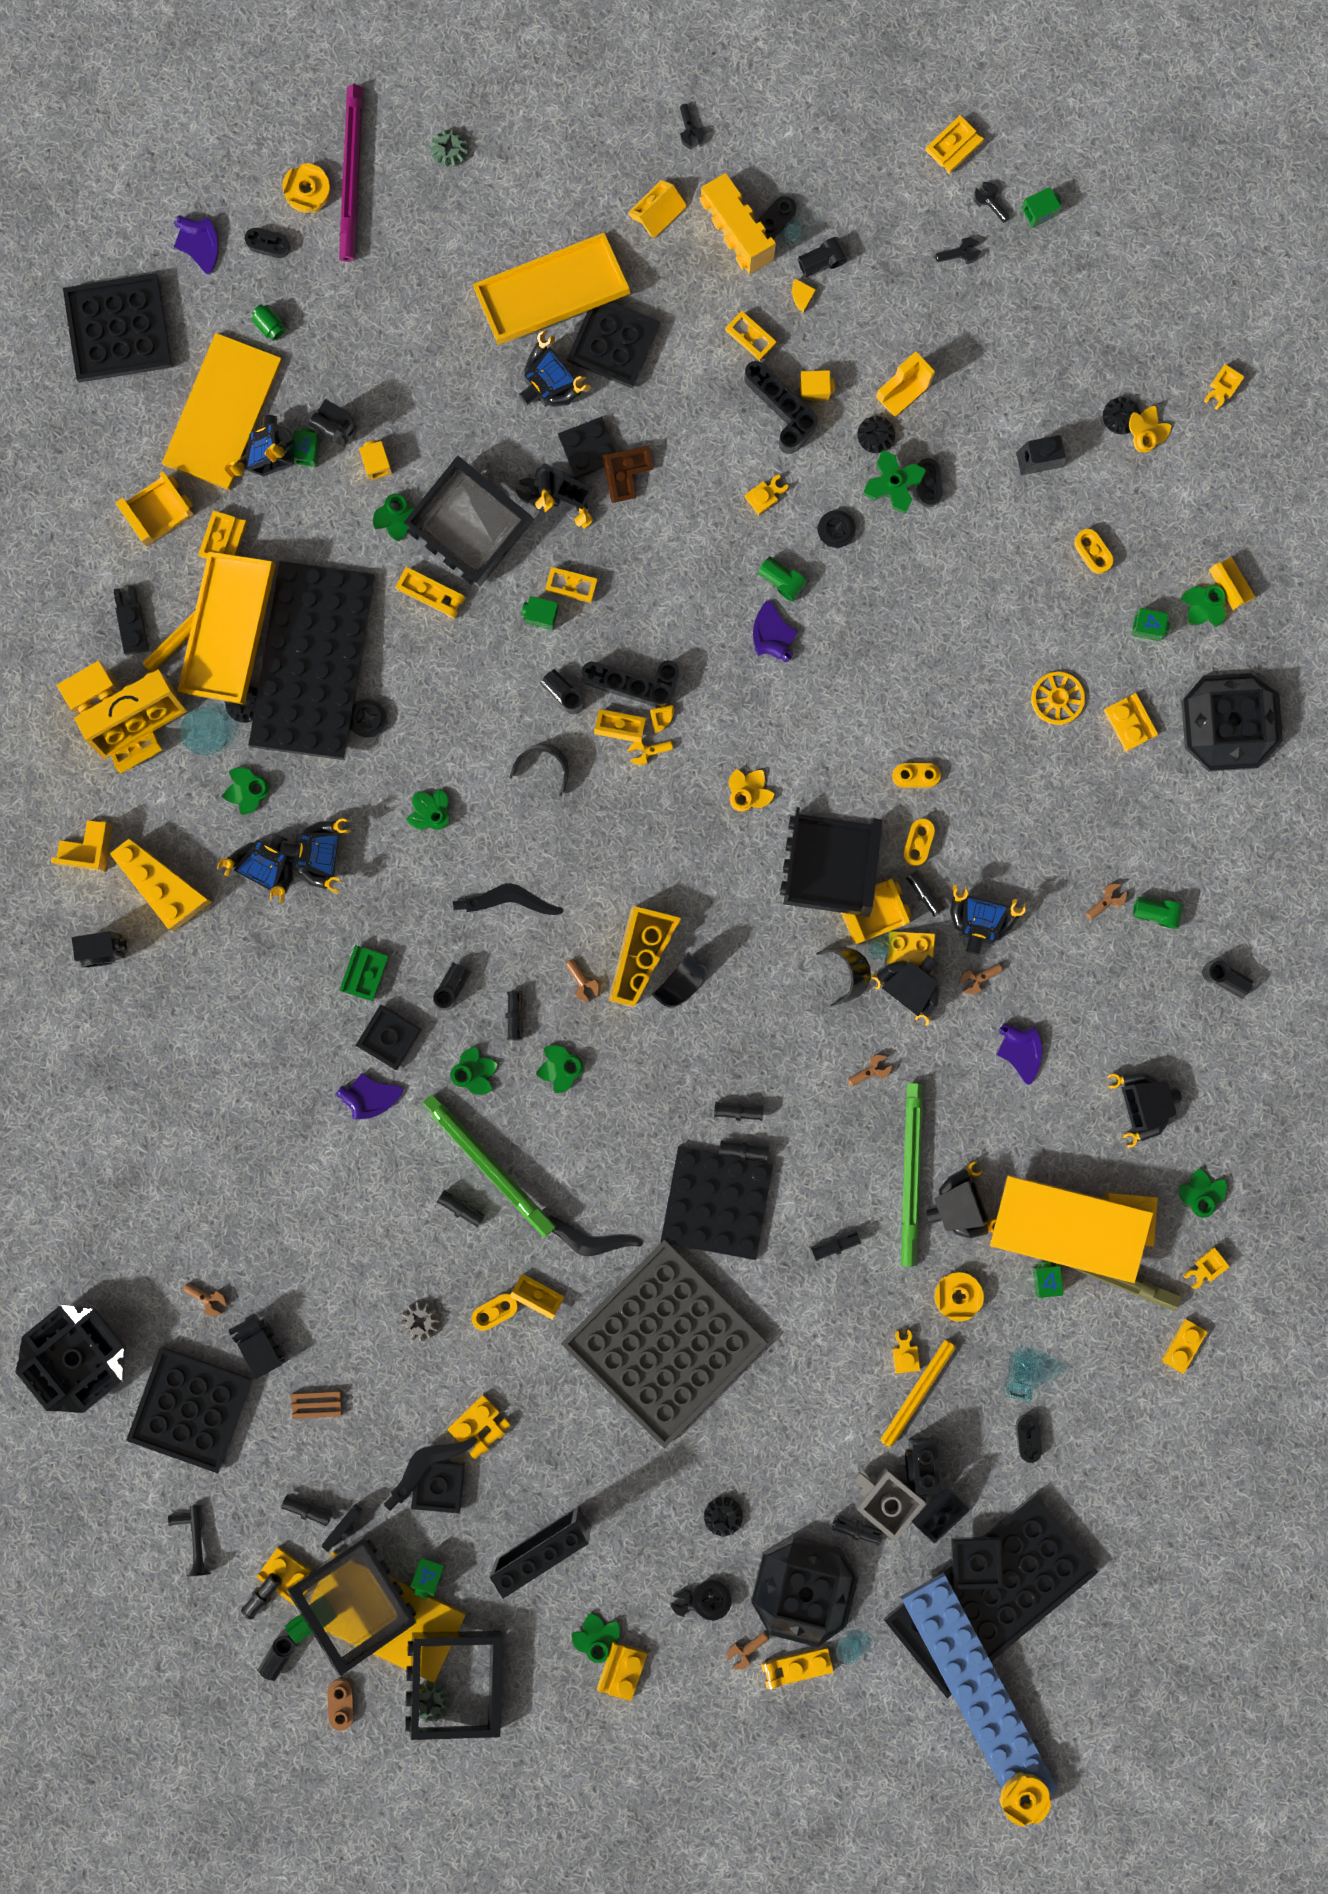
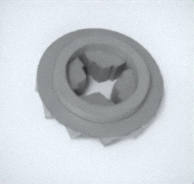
M415 1302L403 1311L400 1325L407 1337L411 1340L422 1342L435 1335L439 1328L440 1319L438 1312L432 1305L425 1302ZM415 1315H418L419 1318L429 1316L424 1322V1328L420 1326L411 1328L416 1321Z

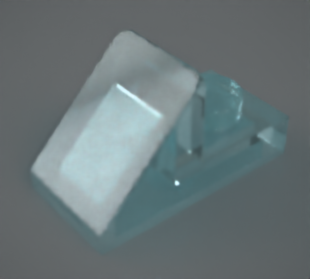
M1011 1353L1008 1377L1003 1385L1006 1397L1031 1403L1036 1358Z

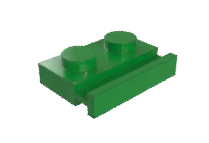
M355 945L339 991L374 1002L389 956Z

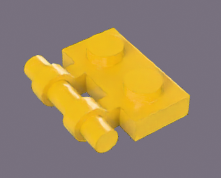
M483 1394L447 1430L459 1442H463L473 1436L476 1437L475 1447L469 1453L474 1459H477L482 1453L485 1454L490 1449L489 1446L497 1438L501 1439L506 1434L505 1431L511 1424L506 1418L499 1424L494 1420L500 1411ZM487 1425L492 1431L481 1439L478 1433Z

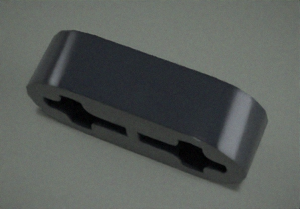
M251 228L245 234L246 245L253 252L275 258H283L290 251L289 242L282 234L260 228ZM256 235H259L260 240L265 243L257 241L256 245H253L251 238L255 239ZM279 241H281L284 248L280 247L278 251L270 244L278 245Z
M1022 1415L1016 1421L1018 1452L1024 1461L1034 1463L1040 1459L1042 1454L1039 1424L1034 1417ZM1026 1420L1034 1424V1427L1029 1430V1437H1027L1026 1431L1021 1429V1425H1025ZM1027 1441H1031L1032 1448L1036 1449V1452L1032 1453V1457L1024 1453V1450L1028 1449Z

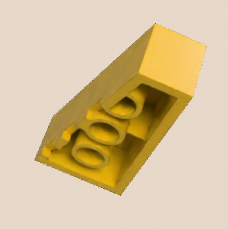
M724 173L702 186L701 197H699L700 202L705 210L709 209L712 213V221L716 229L723 231L727 247L730 250L734 249L736 252V260L742 270L746 269L750 275L774 260L775 241L772 237L767 239L765 227L761 222L755 223L753 210L748 204L743 205L741 203L743 201L742 195L728 175Z
M131 839L126 840L110 853L165 926L171 931L175 932L212 903L210 899Z
M636 906L631 908L608 1001L630 1007L636 1005L681 918Z

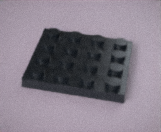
M157 273L63 288L76 380L79 383L173 368Z
M678 1146L660 1242L665 1239L672 1245L756 1260L773 1164L749 1159L740 1160L738 1157Z
M160 1347L126 1441L218 1474L223 1465L253 1379L168 1348Z

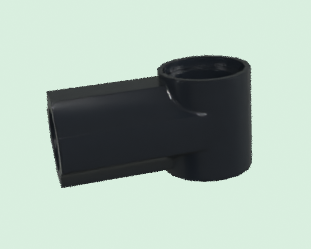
M832 237L824 241L819 248L799 256L797 260L803 275L808 277L826 268L835 269L842 266L848 261V257L839 237Z
M555 669L549 671L540 682V685L564 707L566 712L569 714L580 713L584 708V699L580 691L575 689ZM570 697L579 698V702L575 706L567 705V700Z
M1224 961L1208 962L1202 970V975L1207 982L1215 983L1240 999H1244L1252 988L1253 980L1230 968ZM1215 965L1220 969V976L1218 978H1215L1212 974V969Z
M454 962L451 964L439 988L433 994V1001L437 1008L447 1011L454 1007L456 999L469 978L471 971ZM442 993L451 995V1001L446 1005L438 1003V997Z
M286 1629L278 1634L257 1669L260 1675L267 1680L276 1681L293 1651L298 1646V1643L296 1644L291 1639ZM281 1639L288 1640L291 1647H284L281 1644Z

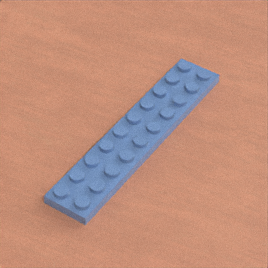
M942 1573L900 1596L1001 1788L1016 1773L1023 1772L1040 1778L1048 1788L1050 1795L1058 1791L945 1574ZM1023 1795L1020 1798L1021 1805L1025 1802L1028 1804L1031 1802L1029 1795Z

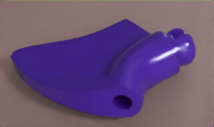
M178 215L174 225L180 228V231L176 238L174 249L188 254L205 274L210 275L215 267L219 249L218 236L213 224L208 217L202 220H194Z
M769 600L763 604L755 619L753 627L754 648L757 656L769 654L778 660L782 659L783 662H788L793 656V652L788 650V647L793 642L798 631L788 626L781 619L775 606Z
M1003 1023L999 1033L1005 1037L996 1055L1011 1063L1021 1079L1030 1085L1037 1075L1042 1057V1045L1035 1027L1023 1030L1014 1025Z
M361 1073L349 1089L346 1086H341L336 1096L341 1098L342 1102L350 1107L352 1119H369L388 1110L402 1095L403 1088L377 1083Z

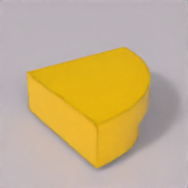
M794 279L792 297L797 308L804 313L816 290Z
M673 705L650 709L654 734L663 731L671 723L674 714Z

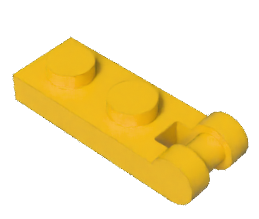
M405 567L395 587L396 590L453 619L458 614L457 609L459 605L463 604L466 599L462 594L408 567ZM446 596L452 599L449 606L443 604Z
M827 1646L761 1663L762 1671L766 1673L767 1677L765 1680L767 1689H774L781 1685L834 1673ZM782 1667L784 1675L776 1676L775 1669Z

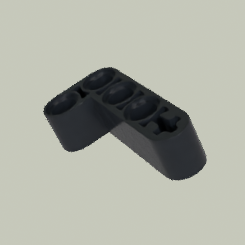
M751 361L745 368L744 381L761 400L788 424L780 433L779 448L786 454H792L816 431L817 416L763 363ZM751 372L753 374H756L758 372L759 377L756 375L754 377H751ZM773 387L777 389L778 393L770 395L766 392V389ZM789 403L794 405L795 410L789 412L783 406ZM802 420H809L812 426L804 428L800 422ZM788 436L793 437L796 443L792 445L786 444L784 438Z
M591 661L583 666L582 678L584 683L590 687L661 708L668 706L672 700L679 678V668L673 661H663L657 669L655 679L652 680ZM666 668H671L674 670L675 675L668 679L663 677L662 671ZM595 669L598 676L589 679L587 672L591 673ZM606 672L605 679H604L605 683H601V682H602V678H601V677H603V676H604L603 673ZM614 676L620 677L622 679L621 685L617 687L611 686L609 684L610 678ZM634 684H642L645 687L644 692L635 694L631 689ZM657 691H664L668 697L664 701H658L654 695Z

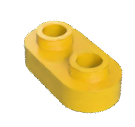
M1084 529L1080 531L1074 540L1076 550L1092 572L1096 574L1107 572L1113 564L1112 554L1094 530ZM1082 540H1089L1090 546H1084ZM1096 559H1102L1103 565L1098 566Z
M902 763L896 766L892 773L893 782L900 788H931L941 778L939 768L932 763ZM902 771H907L909 773L908 779H903L901 777ZM926 771L932 772V779H927L925 777Z
M918 819L911 825L903 850V858L907 864L919 866L926 861L935 833V828L931 821ZM923 827L926 830V834L924 836L919 835L917 832L918 828ZM912 850L919 852L917 859L911 857Z
M503 1293L477 1307L471 1317L474 1327L485 1331L509 1319L517 1311V1300L511 1298V1294ZM503 1301L510 1303L508 1310L502 1309L501 1303ZM482 1313L488 1314L489 1320L487 1322L480 1320Z

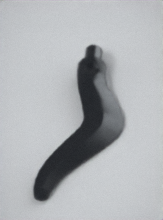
M510 883L500 885L482 895L453 901V911L466 910V912H473L513 902L546 915H559L563 913L562 908L551 906L524 888Z
M551 1215L549 1216V1219L556 1226L552 1233L559 1236L572 1250L582 1256H595L628 1246L641 1247L643 1244L641 1240L630 1236L589 1238L564 1221Z
M473 1436L463 1442L428 1446L416 1451L410 1458L402 1480L391 1491L392 1496L384 1503V1506L391 1511L399 1502L403 1503L431 1464L466 1452L475 1445L477 1438Z

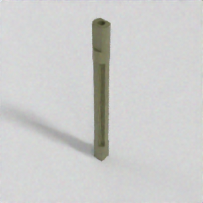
M1069 1267L1174 1312L1179 1307L1180 1295L1137 1277L1135 1283Z

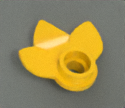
M1156 406L1146 408L1141 415L1135 412L1132 413L1129 420V428L1134 436V447L1141 453L1150 452L1156 444L1164 443L1171 431L1170 424L1158 423Z
M736 769L731 774L728 785L732 792L730 804L733 809L744 812L751 807L763 808L772 801L774 793L763 789L765 776L762 770L753 771L744 776L741 771ZM739 796H744L746 798V802L744 804H739L737 802V798Z

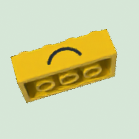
M158 669L146 674L139 681L125 686L118 693L104 698L102 702L92 708L85 709L74 719L85 741L104 760L186 713L187 710L174 687Z

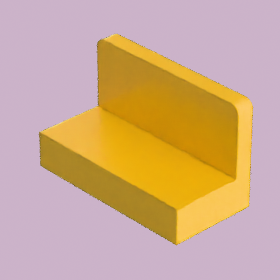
M660 180L628 213L633 220L642 223L649 235L655 238L686 208V204L673 184Z
M1232 556L1216 563L1209 569L1217 585L1224 590L1226 600L1232 610L1255 598Z

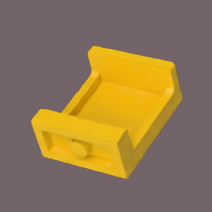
M163 471L159 473L161 478L127 501L122 497L115 502L146 547L194 515L190 510L193 504L185 494L181 496L176 490L180 487L172 474L167 477Z
M892 878L875 885L873 909L870 917L841 913L854 946L910 923L909 918L912 917L907 904L903 905L900 896L903 895L898 882H893Z

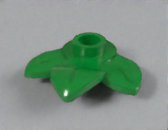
M391 494L385 499L384 506L376 509L373 515L374 529L386 528L389 536L399 542L406 535L408 526L403 522L414 508L408 506L407 500L402 495ZM392 503H397L399 510L393 509Z
M1210 585L1206 588L1195 586L1182 595L1181 600L1191 606L1188 611V622L1190 625H1200L1209 620L1214 627H1218L1225 619L1226 611L1223 604L1226 600V594L1220 586ZM1215 594L1217 600L1211 601L1209 595Z
M233 768L229 770L234 784L226 789L222 797L230 803L239 804L241 815L254 812L258 808L260 800L266 798L269 794L270 786L268 781L263 777L254 776L247 768ZM257 784L262 786V790L259 793L254 792V787Z
M438 789L433 796L425 792L414 793L412 805L415 812L406 818L408 824L418 830H425L429 827L433 830H442L447 827L450 820V815L447 811L449 806L448 795L442 789ZM440 814V819L434 821V817Z
M547 1046L544 1048V1053L548 1061L539 1067L536 1075L544 1081L553 1082L554 1093L565 1092L571 1088L574 1078L582 1074L584 1069L583 1061L577 1055H569L562 1046ZM574 1062L576 1069L569 1071L567 1068L568 1063Z
M477 1047L469 1048L461 1054L459 1064L452 1068L450 1073L451 1081L458 1087H466L472 1094H487L492 1091V1087L487 1079L495 1072L497 1063L488 1058H479ZM462 1070L467 1073L465 1080H461L458 1077V1073Z
M1197 1169L1192 1174L1189 1185L1182 1184L1178 1187L1181 1201L1191 1206L1192 1212L1202 1218L1209 1217L1214 1213L1216 1204L1224 1200L1227 1191L1224 1179L1211 1183V1180L1202 1169ZM1201 1201H1205L1207 1204L1204 1210L1199 1208Z
M589 1613L584 1620L583 1631L571 1633L572 1643L578 1651L586 1653L592 1662L602 1663L607 1660L612 1642H618L620 1628L617 1621L604 1625L597 1615ZM601 1646L603 1651L600 1654H596L594 1648Z

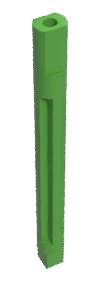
M907 1083L901 1266L911 1267L917 1266L923 1084Z
M432 1094L423 1101V1105L428 1109L435 1121L543 1238L548 1236L556 1228L553 1222L446 1106L441 1104Z

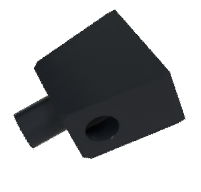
M1061 435L1028 441L1016 452L1021 476L1065 467L1066 458Z

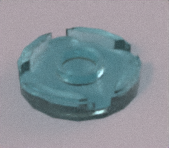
M199 708L192 710L184 717L180 724L179 734L181 742L187 750L199 756H209L216 754L225 745L229 731L226 721L219 713L212 709Z

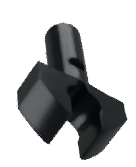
M682 104L680 111L685 131L680 133L681 142L685 147L691 149L692 145L689 137L690 133H692L693 136L697 137L700 147L704 140L703 127L697 128L694 126L689 105Z
M983 182L982 187L988 192V196H983L975 188V203L979 207L981 205H988L1003 223L1007 222L1010 215L995 199L998 188L993 183Z
M970 237L963 238L959 248L937 252L935 259L937 262L962 258L966 264L973 263L981 251L969 253L966 249L978 246L979 242Z
M529 477L519 480L520 484L528 486L532 491L524 493L516 489V493L522 502L528 504L529 500L539 499L542 496L537 486L534 485L535 479ZM552 496L555 501L553 506L557 507L560 504V499Z
M682 1589L673 1593V1597L682 1598L687 1603L682 1606L670 1603L672 1610L678 1616L685 1617L686 1612L690 1610L695 1611L692 1604L693 1599L690 1596L691 1591Z

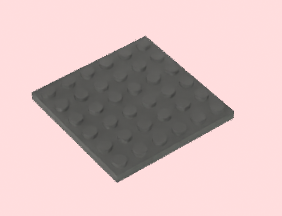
M664 1239L580 1323L561 1345L665 1449L768 1343Z

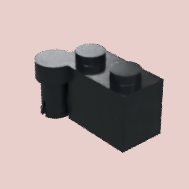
M327 399L323 401L318 409V413L315 412L309 421L310 427L317 429L324 437L332 442L335 441L343 447L347 441L350 443L354 439L357 432L351 414Z
M255 1313L246 1317L244 1322L229 1329L230 1336L235 1334L232 1339L237 1343L255 1379L285 1363L283 1358L286 1357V1354L280 1344H275L272 1338L274 1336L272 1327L268 1322L264 1323L263 1319L260 1321Z

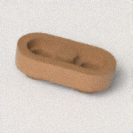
M338 1678L330 1684L327 1691L328 1719L334 1729L342 1731L348 1729L354 1720V1698L352 1684L347 1679ZM337 1689H341L344 1692L342 1697L336 1695L335 1691ZM337 1715H343L345 1717V1721H338Z

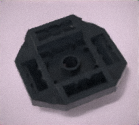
M1251 673L1203 676L1181 701L1185 749L1208 772L1257 769L1283 742L1279 693ZM1229 715L1236 716L1238 719L1237 726L1229 722Z
M61 1304L22 1336L15 1373L46 1411L84 1413L124 1381L126 1346L96 1308ZM72 1351L79 1355L78 1364H74L70 1360V1353Z
M792 1536L762 1553L751 1603L769 1635L819 1647L847 1627L858 1576L841 1548ZM804 1587L812 1590V1594L807 1598L799 1596V1591Z

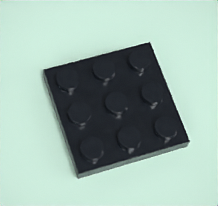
M612 301L587 311L567 362L633 389L660 327V321Z

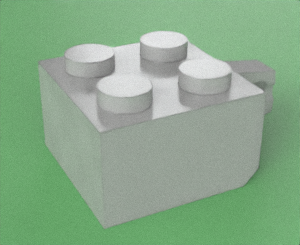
M886 1467L877 1478L873 1475L868 1479L860 1471L853 1478L862 1487V1490L859 1492L862 1496L855 1504L856 1509L895 1542L927 1504L920 1495H916L913 1489Z

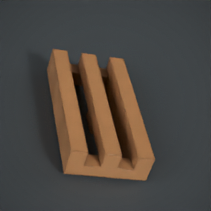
M341 1391L291 1394L292 1419L342 1416ZM336 1397V1401L298 1403V1399ZM336 1407L337 1410L318 1412H298V1409L302 1408Z

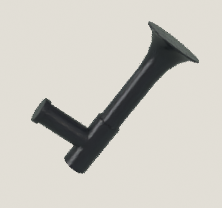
M201 1505L190 1506V1514L168 1515L169 1526L191 1524L193 1566L190 1573L186 1576L212 1574L207 1571L203 1563Z

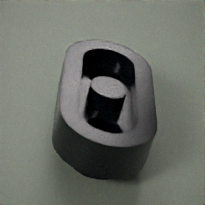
M779 197L759 218L758 222H761L765 227L767 239L771 237L772 239L776 238L795 217L796 203L790 197ZM786 205L789 209L784 211L780 207ZM770 222L773 224V227L768 228L765 224Z
M925 458L917 465L924 469H929L931 475H924L920 484L916 485L917 496L923 506L934 507L942 498L940 467L934 459ZM931 492L934 495V497L932 499H928L925 496V493Z

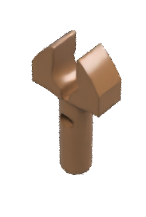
M1109 884L1102 889L1105 892L1104 898L1086 912L1088 919H1094L1110 905H1115L1119 908L1125 903L1127 892H1124L1119 898L1111 899L1112 892L1121 884Z
M573 959L567 961L566 966L578 984V990L575 991L578 999L590 1002L587 996L584 995L585 985L592 988L594 994L598 997L599 985L596 980H586Z
M998 963L978 974L972 973L970 969L961 975L959 984L967 979L975 980L973 986L963 992L973 995L981 991V983L1003 972V968Z
M874 1055L869 1058L871 1063L868 1068L848 1078L850 1086L853 1087L873 1075L879 1076L881 1080L887 1077L892 1065L884 1070H875L879 1061H883L888 1057Z
M186 1283L183 1288L184 1292L204 1303L206 1308L204 1313L209 1316L223 1313L215 1309L211 1301H219L224 1306L228 1305L225 1295L218 1290L214 1294L209 1295L190 1283Z
M762 1632L745 1646H738L735 1642L729 1647L727 1661L735 1654H742L741 1660L733 1665V1669L747 1668L750 1665L749 1655L767 1642L769 1636L767 1633Z

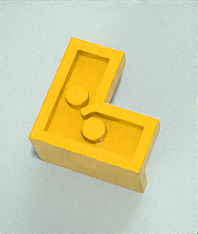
M915 351L898 366L896 374L878 390L876 398L896 417L930 387L935 371Z
M87 820L83 844L59 840L57 858L52 857L51 862L62 866L105 872L113 824L106 821L96 822Z

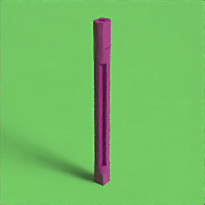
M354 83L347 87L339 245V260L343 262L355 260L363 87Z

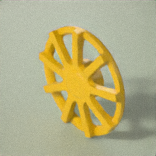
M1060 671L1050 672L1042 676L1034 685L1031 703L1040 719L1050 724L1063 725L1076 719L1082 712L1085 704V693L1081 683L1071 674ZM1053 676H1064L1060 688L1056 687ZM1047 678L1052 687L1051 691L1040 685ZM1069 678L1077 686L1066 691L1064 687ZM1037 689L1047 694L1048 697L1036 699ZM1079 689L1081 700L1070 699L1069 694ZM1048 702L1049 706L1042 713L1037 704ZM1067 703L1080 705L1075 714L1067 707ZM1052 708L1056 709L1055 720L1046 717ZM1061 708L1070 716L1069 718L1060 720Z

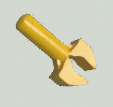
M642 741L641 743L634 742L628 749V753L635 750L645 753L639 758L630 759V761L639 766L646 765L650 755L673 750L674 745L672 741L651 746L642 744Z

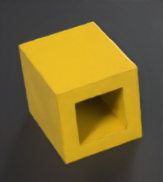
M830 370L801 371L800 399L803 402L829 401L830 394L835 391L834 378L830 379Z
M368 441L363 444V447L359 448L370 481L392 474L382 441Z

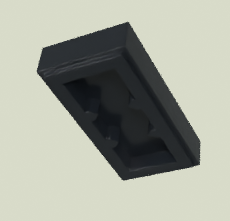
M354 1504L323 1542L322 1548L329 1552L340 1537L345 1540L354 1529L351 1524L363 1509Z

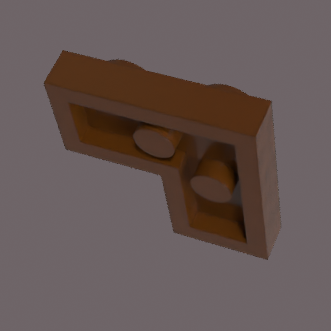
M649 446L602 455L611 503L636 498L632 474L653 470Z

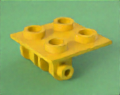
M889 932L887 965L899 960L909 961L910 959H913L920 965L927 955L934 958L936 934Z

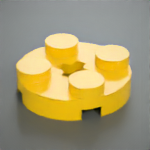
M300 164V167L290 169L283 179L282 188L286 201L293 209L299 212L317 213L326 205L330 198L331 187L329 179L325 172L314 164ZM310 183L311 192L304 193L301 187Z
M952 1272L940 1278L935 1287L934 1301L941 1314L950 1320L960 1322L971 1319L981 1309L984 1293L981 1285L971 1275L964 1272ZM956 1290H961V1293L965 1294V1299H961V1303H956V1299L952 1298V1295L956 1294Z
M1018 1772L1005 1783L1001 1790L999 1802L1006 1817L1018 1826H1027L1026 1824L1032 1823L1038 1824L1045 1819L1050 1811L1051 1800L1048 1788L1035 1775ZM1023 1795H1029L1031 1802L1029 1804L1025 1802L1021 1805L1020 1798Z

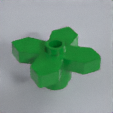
M883 450L876 463L881 477L869 479L863 495L874 501L886 496L890 498L892 509L906 514L912 502V497L907 488L919 485L926 470L916 464H911L899 470L896 455Z

